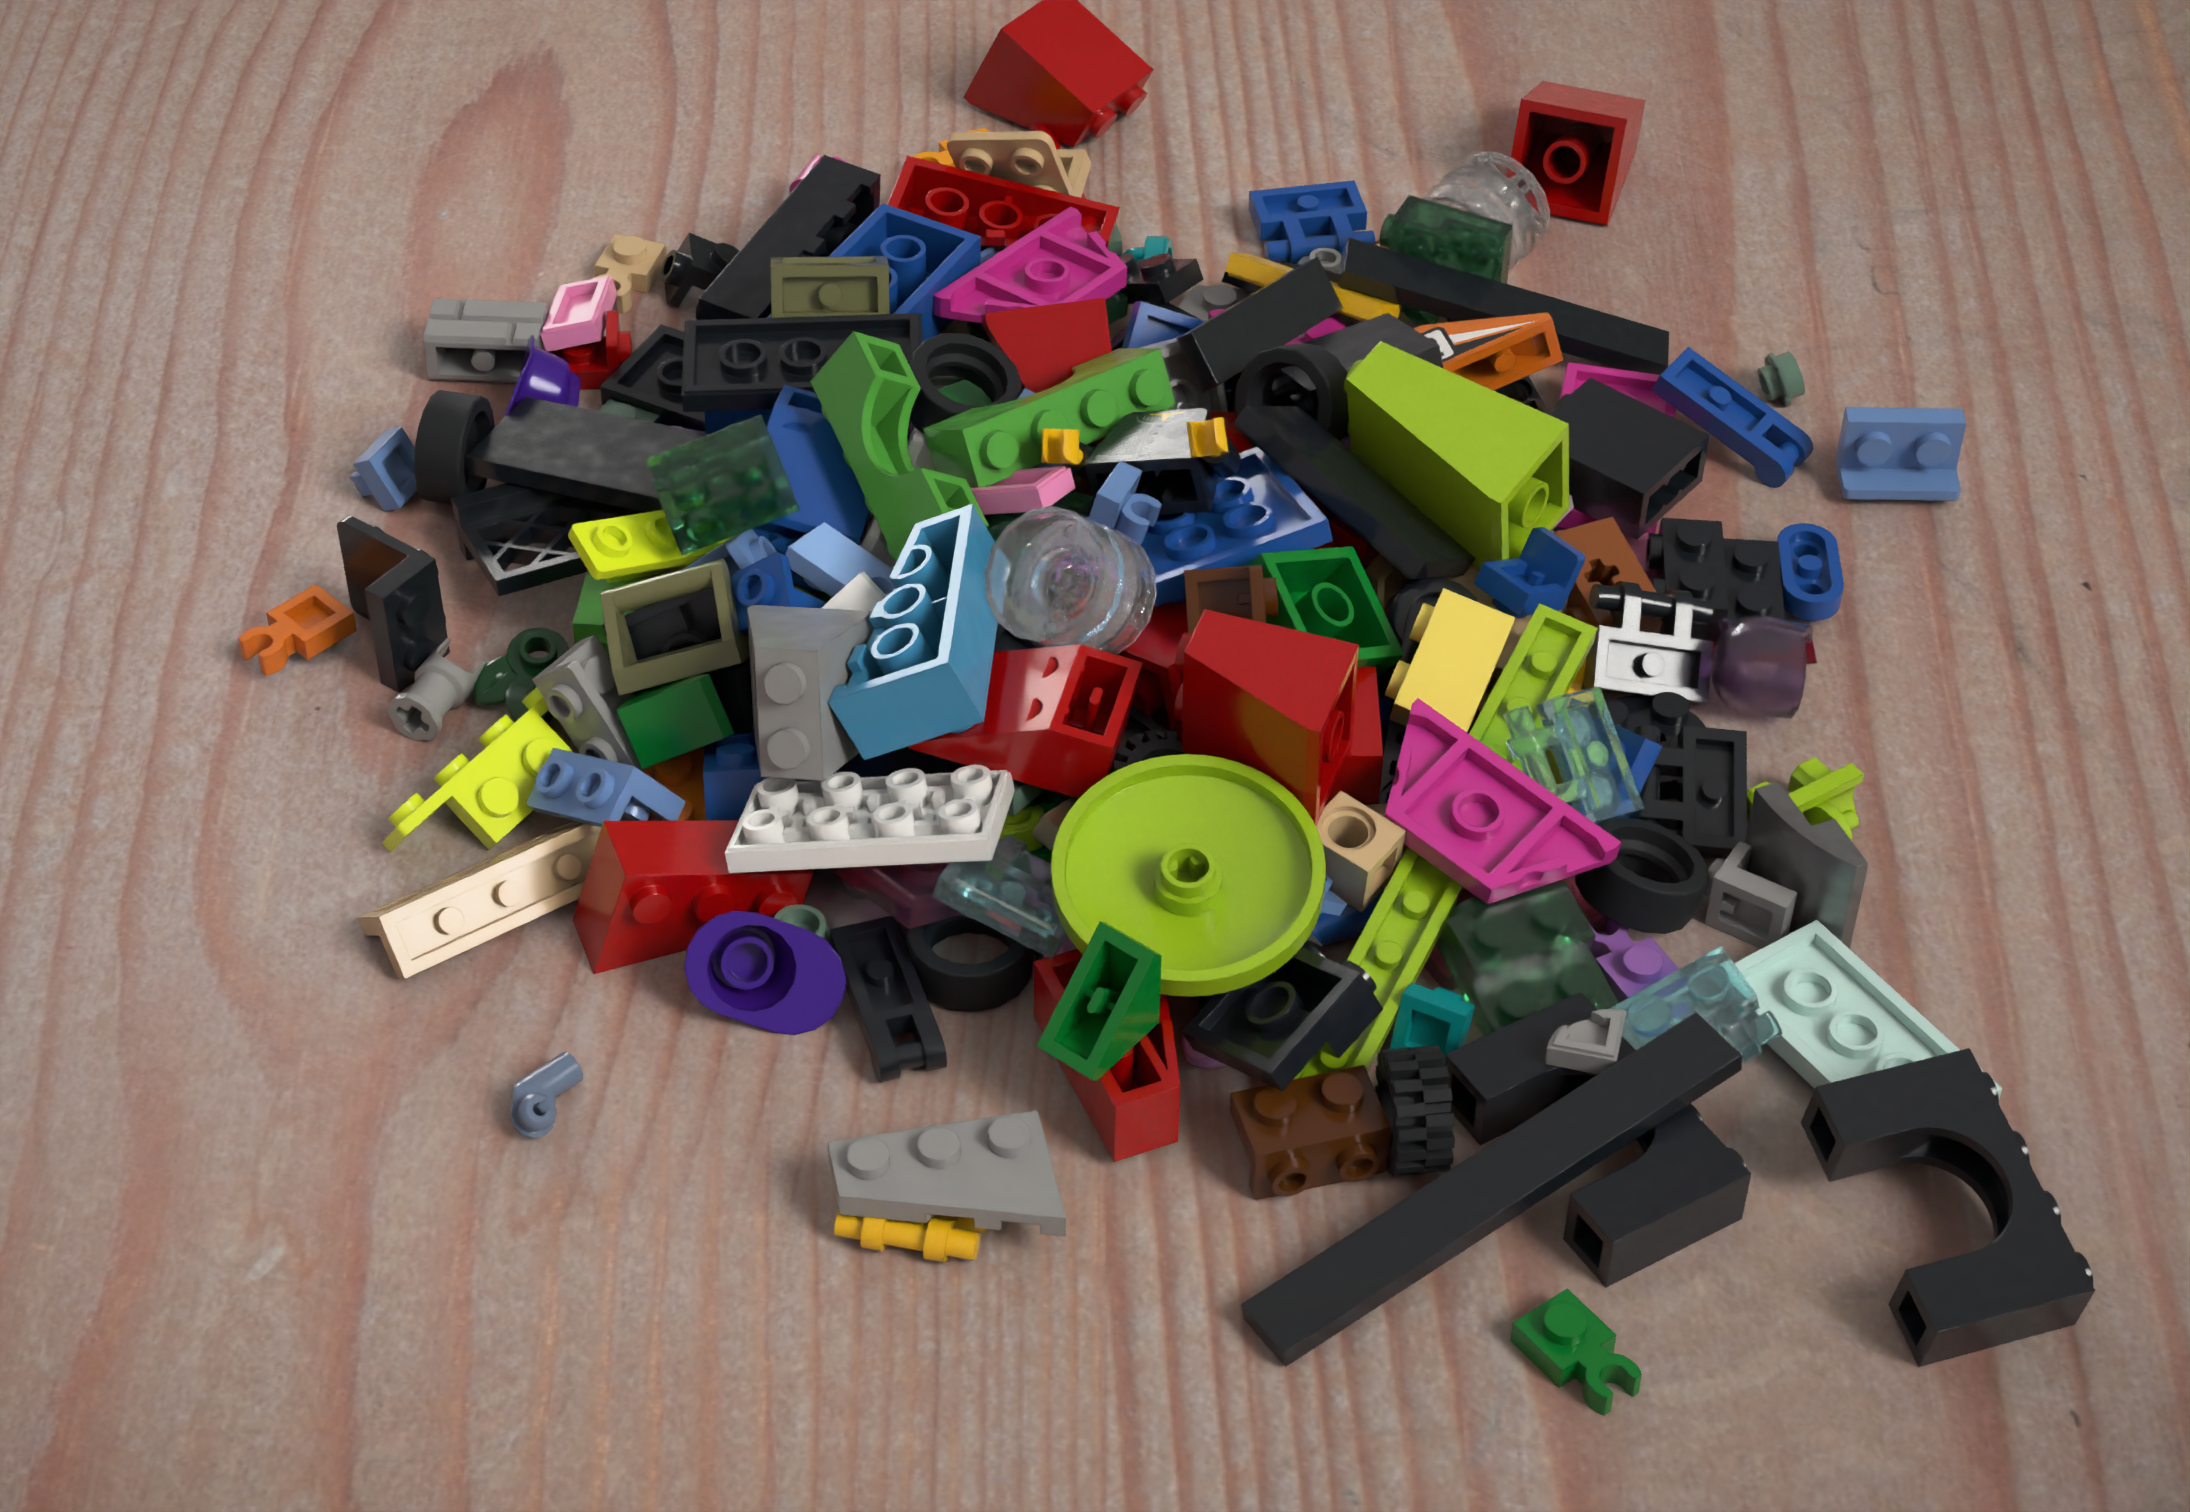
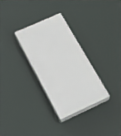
M968 765L955 770L953 773L925 774L922 770L915 768L901 769L891 773L889 776L861 778L853 772H839L832 774L824 781H796L795 779L769 777L755 784L727 846L725 858L729 873L992 860L1015 792L1011 772H1007V770L990 771L989 768L983 765Z

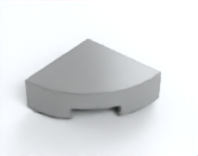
M1600 1009L1592 1011L1591 1018L1578 1021L1568 1027L1567 1025H1562L1554 1032L1548 1043L1545 1064L1594 1074H1600L1616 1064L1627 1011Z

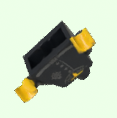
M1183 402L1173 404L1168 410L1132 412L1127 414L1103 441L1093 447L1079 442L1080 430L1042 429V463L1063 464L1066 468H1071L1073 474L1089 481L1093 500H1095L1097 492L1121 460L1143 471L1135 494H1146L1157 499L1162 504L1159 515L1210 512L1213 506L1218 477L1228 478L1233 476L1238 471L1241 463L1238 450L1226 434L1224 417L1211 420L1208 410L1195 408Z

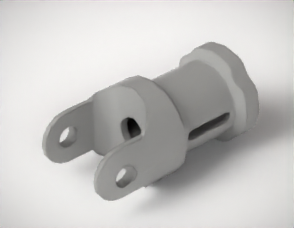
M450 638L440 643L415 672V683L406 693H398L388 704V715L392 719L395 728L404 736L414 741L433 740L442 728L443 716L449 709L458 708L475 688V682L487 664V661L483 660L475 671L471 673L464 671L442 657L451 642Z

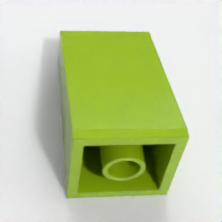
M1382 341L1373 348L1364 360L1356 361L1348 371L1344 390L1347 393L1349 421L1347 433L1350 435L1351 451L1473 555L1476 559L1472 565L1477 570H1480L1483 562L1519 558L1533 528L1545 527L1550 531L1569 509L1568 423Z

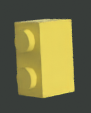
M1443 588L1435 607L1423 603L1409 636L1410 639L1419 642V646L1411 664L1401 660L1398 661L1384 695L1395 700L1389 719L1407 727L1412 703L1419 698L1468 733L1508 639L1515 617Z

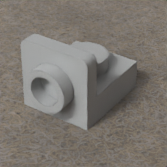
M1739 841L1725 861L1717 858L1708 871L1709 881L1703 895L1709 897L1704 924L1762 949L1789 934L1797 892L1748 872L1752 846Z

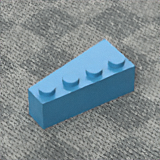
M973 504L915 523L889 576L894 590L882 601L876 602L869 617L875 629L867 645L855 646L847 662L853 674L847 685L835 686L828 701L864 760L947 733H961L970 729L975 724L984 722L1006 560Z

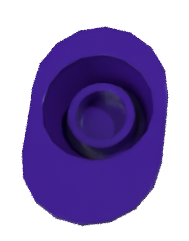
M533 335L528 340L520 377L504 418L526 396L578 407L581 384L579 376L570 371L568 362L563 358L535 347Z
M734 910L714 916L696 931L686 950L684 971L688 986L703 1006L720 1015L771 1032L797 1035L816 1030L834 1016L844 998L846 975L841 958L830 943L807 929L763 914Z

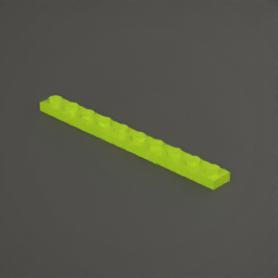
M1539 603L1469 734L1520 771L1526 773L1594 643L1598 628ZM1407 847L1346 960L1360 966L1374 980L1377 989L1373 993L1383 1010L1339 1059L1319 1050L1294 1079L1361 1065L1365 1066L1367 1073L1369 1072L1397 1018L1402 993L1411 983L1415 984L1465 889L1409 847Z

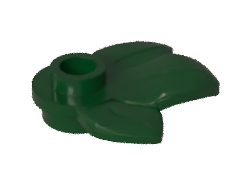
M531 628L516 635L508 646L507 654L487 663L475 682L474 691L476 705L494 706L506 703L509 715L515 723L529 710L522 703V700L536 688L532 679L569 650L565 639L557 632L547 628ZM535 651L548 653L542 658H533L528 655ZM549 712L543 719L548 724L554 716Z

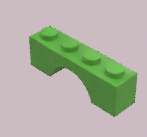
M853 331L810 382L822 405V413L831 424L843 449L844 460L853 470L865 495V504L875 516L887 541V550L891 557L897 562L915 523L970 504L974 505L985 526L988 527L989 525L966 479L922 467L915 469L912 464L908 450V424L913 405L921 388L900 345Z
M1119 348L1072 367L1074 375L1052 388L1017 400L972 408L924 428L935 470L966 479L970 488L988 487L1013 476L1012 473L1015 471L1030 469L1042 464V429L1080 430L1079 442L1087 445L1106 437L1127 414L1132 412L1168 410L1176 403L1161 349Z

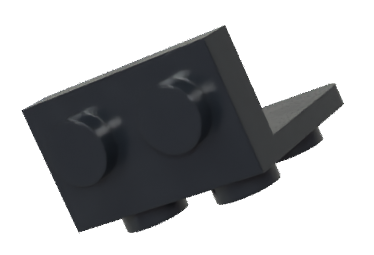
M348 515L337 523V531L350 603L357 614L370 620L381 684L400 693L415 681L417 669L437 646L448 638L436 559L424 550L413 548L386 534L379 527L369 525ZM449 646L442 657L450 653Z

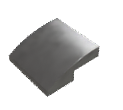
M1779 782L1755 788L1745 840L1746 844L1752 846L1748 872L1797 892L1789 933L1818 920L1850 949L1869 863L1835 819L1811 826Z

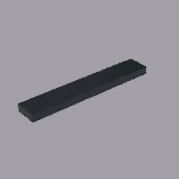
M1349 237L1342 251L1338 281L1340 288L1453 321L1548 312L1553 319L1562 353L1621 370L1661 375L1668 368L1669 331Z

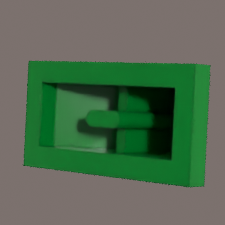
M709 674L687 677L638 690L616 710L642 769L734 734Z
M1100 921L1037 1047L1087 1078L1098 1081L1159 1023L1162 955L1108 923Z

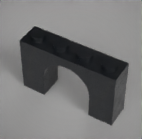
M1581 992L1445 1055L1444 1067L1448 1068V1088H1451L1453 1101L1450 1102L1451 1112L1454 1113L1456 1119L1479 1145L1510 1132L1598 1075L1545 1064L1548 1043L1554 1032L1562 1025H1567L1568 1027L1578 1021L1591 1018V1012L1597 1010ZM1623 1036L1617 1062L1636 1051ZM1691 1103L1636 1139L1644 1151V1154L1639 1159L1570 1194L1563 1240L1605 1288L1741 1220L1743 1217L1751 1172L1748 1170L1740 1154L1732 1148H1727L1705 1125L1699 1111Z
M1970 1048L1816 1086L1801 1120V1125L1829 1182L1893 1165L1908 1163L1930 1165L1955 1175L1970 1186L1983 1201L1991 1217L1994 1231V1241L1970 1253L1906 1269L1888 1304L1918 1367L2076 1324L2095 1292L2091 1268L2086 1258L2080 1252H2075L2061 1225V1214L2055 1198L2050 1192L2043 1190L2030 1165L2029 1151L2024 1138L2019 1132L2012 1131L1999 1105L1998 1091L1992 1077L1987 1072L1981 1071Z

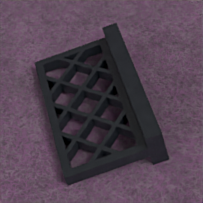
M509 483L451 498L460 550L467 560H476L498 596L589 572L577 552H565L569 547L574 548L568 537L573 524L644 513ZM707 489L693 505L715 502L716 500ZM532 542L548 544L545 549L528 546ZM511 563L527 565L504 572Z

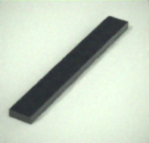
M1697 1012L1693 1013L1242 1303L1243 1319L1285 1367L1741 1071L1742 1055Z

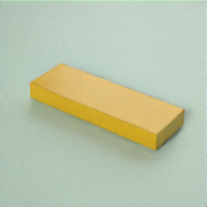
M1230 253L1225 272H1228V275L1264 287L1294 268L1253 254ZM1330 281L1343 306V309L1337 313L1363 322L1387 313L1398 319L1402 305L1340 288L1338 283Z

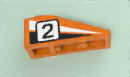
M1548 312L1425 324L1413 328L1440 346L1443 369L1493 391L1563 361L1553 319Z

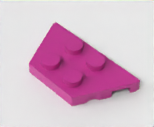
M1070 206L933 295V314L941 318L982 323L981 314L1098 298H1105L1106 300L1126 287L1127 266L1116 253L1106 248V242L1097 231L1087 233L1081 227L1082 214Z
M1419 698L1412 703L1384 815L1385 818L1406 830L1404 843L1406 846L1486 904L1610 864L1618 855L1621 841Z

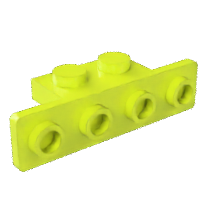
M742 497L577 523L572 525L568 537L591 576L596 580L606 579L608 583L682 570L691 562L736 535L740 520L744 518L752 522L753 520L752 518L738 515Z
M537 687L522 700V703L529 709L522 717L514 723L505 714L478 739L485 747L480 754L472 761H469L461 753L433 778L441 788L425 801L418 793H415L388 818L396 827L382 842L389 852H392L445 804L488 850L493 848L534 811V809L527 806V799L535 785L537 774L546 763L552 749L557 748L573 752L544 721L543 717L549 713V710L546 707L544 697Z

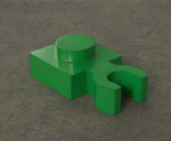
M1568 1288L1513 1322L1510 1341L1558 1388L1574 1378L1583 1385V1398L1593 1411L1604 1416L1611 1410L1613 1392L1604 1383L1620 1385L1631 1397L1639 1393L1642 1374L1638 1366L1631 1359L1620 1354H1614L1617 1335Z

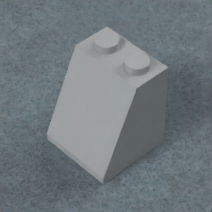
M751 605L747 608L753 729L761 777L824 781L859 753L828 701L835 686L847 685L853 674L847 662L855 646L867 645L875 629L869 620L872 611Z

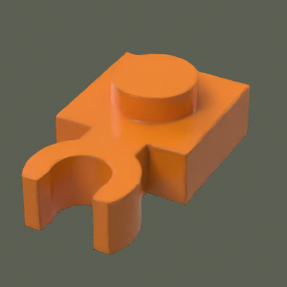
M314 584L268 611L266 614L269 626H258L248 629L240 635L238 641L241 657L248 660L258 654L261 673L267 676L283 669L287 664L288 657L295 652L309 660L356 632L355 616L353 611L317 584Z

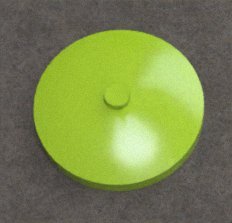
M1196 754L1166 755L1139 761L1118 769L1090 787L1071 807L1061 823L1052 850L1051 884L1055 910L1063 929L1076 948L1083 954L1099 922L1108 923L1162 955L1160 994L1170 996L1193 997L1226 993L1246 987L1272 974L1287 963L1311 935L1322 910L1325 894L1326 860L1324 847L1316 825L1305 807L1291 792L1270 776L1250 766L1221 757Z

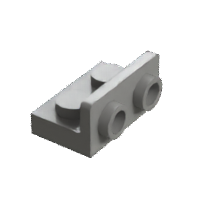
M596 635L582 639L532 680L544 697L547 709L559 720L578 749L579 754L635 766L641 770V765L616 711L633 695V692L619 696L612 674L610 657Z

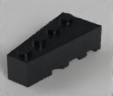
M823 155L698 298L695 313L696 320L767 318L772 313L771 257H829L880 206L881 174Z

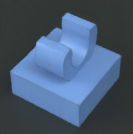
M397 427L385 430L353 463L357 471L349 476L361 496L373 494L384 512L400 509L417 491L414 476L415 447L403 428Z
M1121 460L1118 462L1096 494L1081 541L1104 551L1117 532L1123 539L1131 543L1142 544L1148 527L1155 525L1162 506L1154 497L1146 494H1135L1143 472L1142 470Z

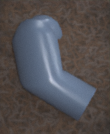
M563 1052L513 1085L510 1120L520 1134L527 1137L546 1135L555 1123L557 1115L556 1097L583 1080L581 1067L570 1053Z

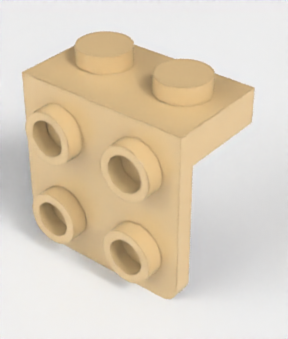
M1043 131L954 132L950 134L947 142V149L956 168L1080 198L1082 197L1091 167V161L1086 149H1056L1052 137Z

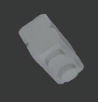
M433 298L429 319L427 320L423 335L429 380L517 384L530 336L533 335L535 338V347L546 351L540 333L549 313L548 304L546 302Z

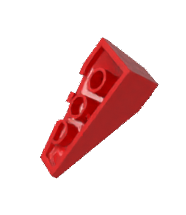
M911 156L906 157L887 204L981 236V252L989 247H992L995 251L1004 250L1070 206L1082 214L1081 227L1087 233L1097 231L1106 242V248H1108L1120 209L1117 206Z

